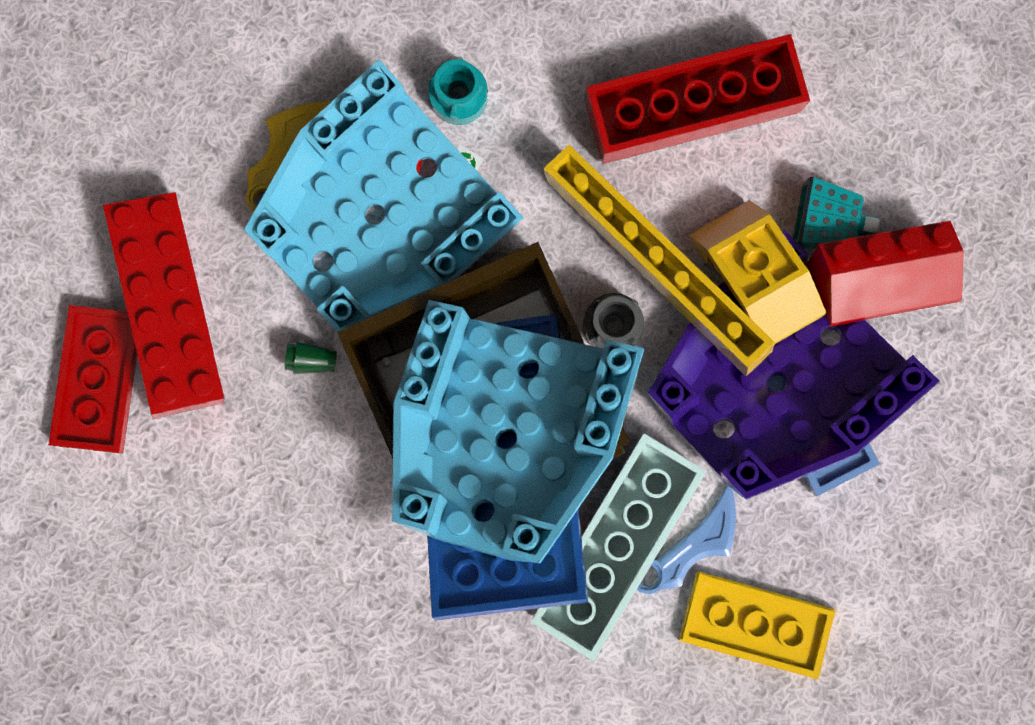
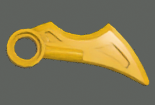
M331 101L299 105L282 111L266 120L270 132L269 148L262 160L250 168L247 173L248 190L245 199L252 213H254L257 207L255 204L256 196L267 190L299 131L327 107Z

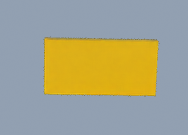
M696 570L678 640L818 680L836 610Z

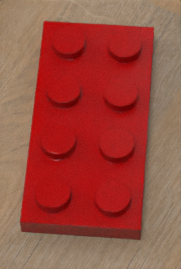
M69 305L49 446L124 453L137 361V351L127 311Z

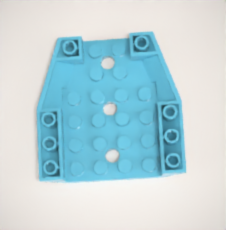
M378 60L299 131L244 230L267 256L275 260L316 305L317 311L338 332L458 278L523 219V216L500 191L497 193L406 94L399 80ZM420 159H429L436 163L437 170L433 176L425 178L417 173L416 166ZM372 206H380L385 211L384 220L376 225L370 224L366 220V212ZM322 252L330 253L333 257L332 267L325 272L318 271L314 265L315 257Z
M429 300L394 400L392 521L450 544L508 560L541 563L613 459L644 348L606 340L604 349L470 319L463 307ZM532 362L539 365V371L533 378L525 379L520 376V370L525 364ZM508 431L516 433L517 441L513 447L502 449L498 446V439L503 433ZM482 503H492L495 508L492 518L485 522L478 521L475 516L478 506Z

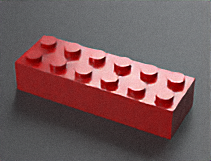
M791 34L587 86L584 97L602 164L798 114L811 101Z
M176 192L103 205L152 419L223 404L225 398Z

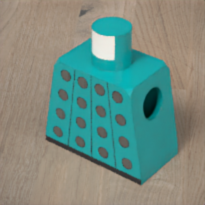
M809 177L802 185L793 239L803 249H816L821 243L855 238L857 235L877 234L880 220L879 217L861 214L864 202L862 195L821 179Z

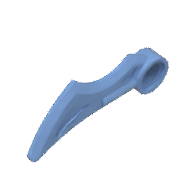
M726 486L704 520L691 533L653 561L651 566L657 571V580L651 586H644L640 583L637 588L639 592L653 594L662 589L680 587L688 570L699 560L709 556L729 557L736 524L735 499L732 488Z

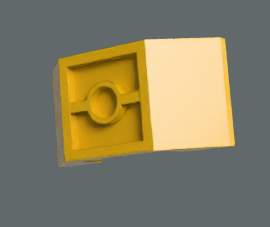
M748 200L689 234V238L707 265L711 262L714 264L745 311V314L775 344L826 315L825 308L810 272L771 215L752 201Z

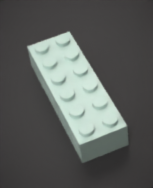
M643 434L581 537L588 602L538 608L531 623L594 662L707 471L648 435Z

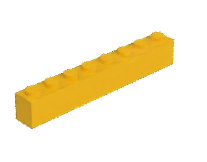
M570 144L543 168L548 183L745 376L753 371L773 351L775 342Z

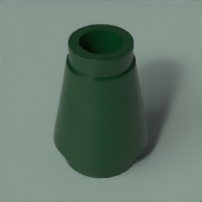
M297 340L296 343L288 342L284 370L293 371V374L335 372L337 351Z

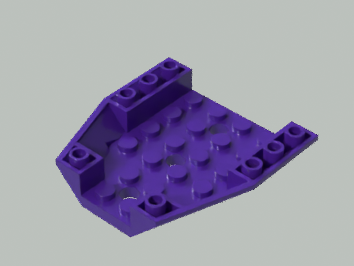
M783 230L782 233L807 268L806 264L809 253ZM725 281L722 282L718 288L745 313ZM824 315L774 344L773 351L747 376L690 322L648 391V395L676 432L725 484L745 500H748L857 455L934 388L940 380L914 355L906 360L866 320L829 327ZM825 330H834L840 335L841 340L836 345H826L821 341L820 334ZM774 375L783 376L787 380L788 386L780 392L772 391L767 385L768 379ZM720 421H728L734 426L735 430L730 437L720 438L714 433V426Z

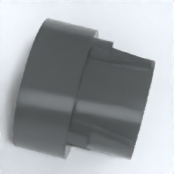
M609 293L596 298L588 307L583 320V330L587 341L591 346L603 349L606 340L634 346L640 339L644 329V317L638 302L619 293ZM609 315L618 316L623 322L622 330L618 333L608 332L604 327V319Z

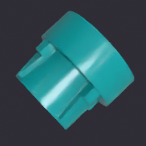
M462 57L443 63L434 73L431 80H429L428 87L431 106L436 115L443 121L453 125H465L478 119L484 112L488 102L486 79L479 69ZM455 87H463L468 91V95L461 99H452L449 93Z

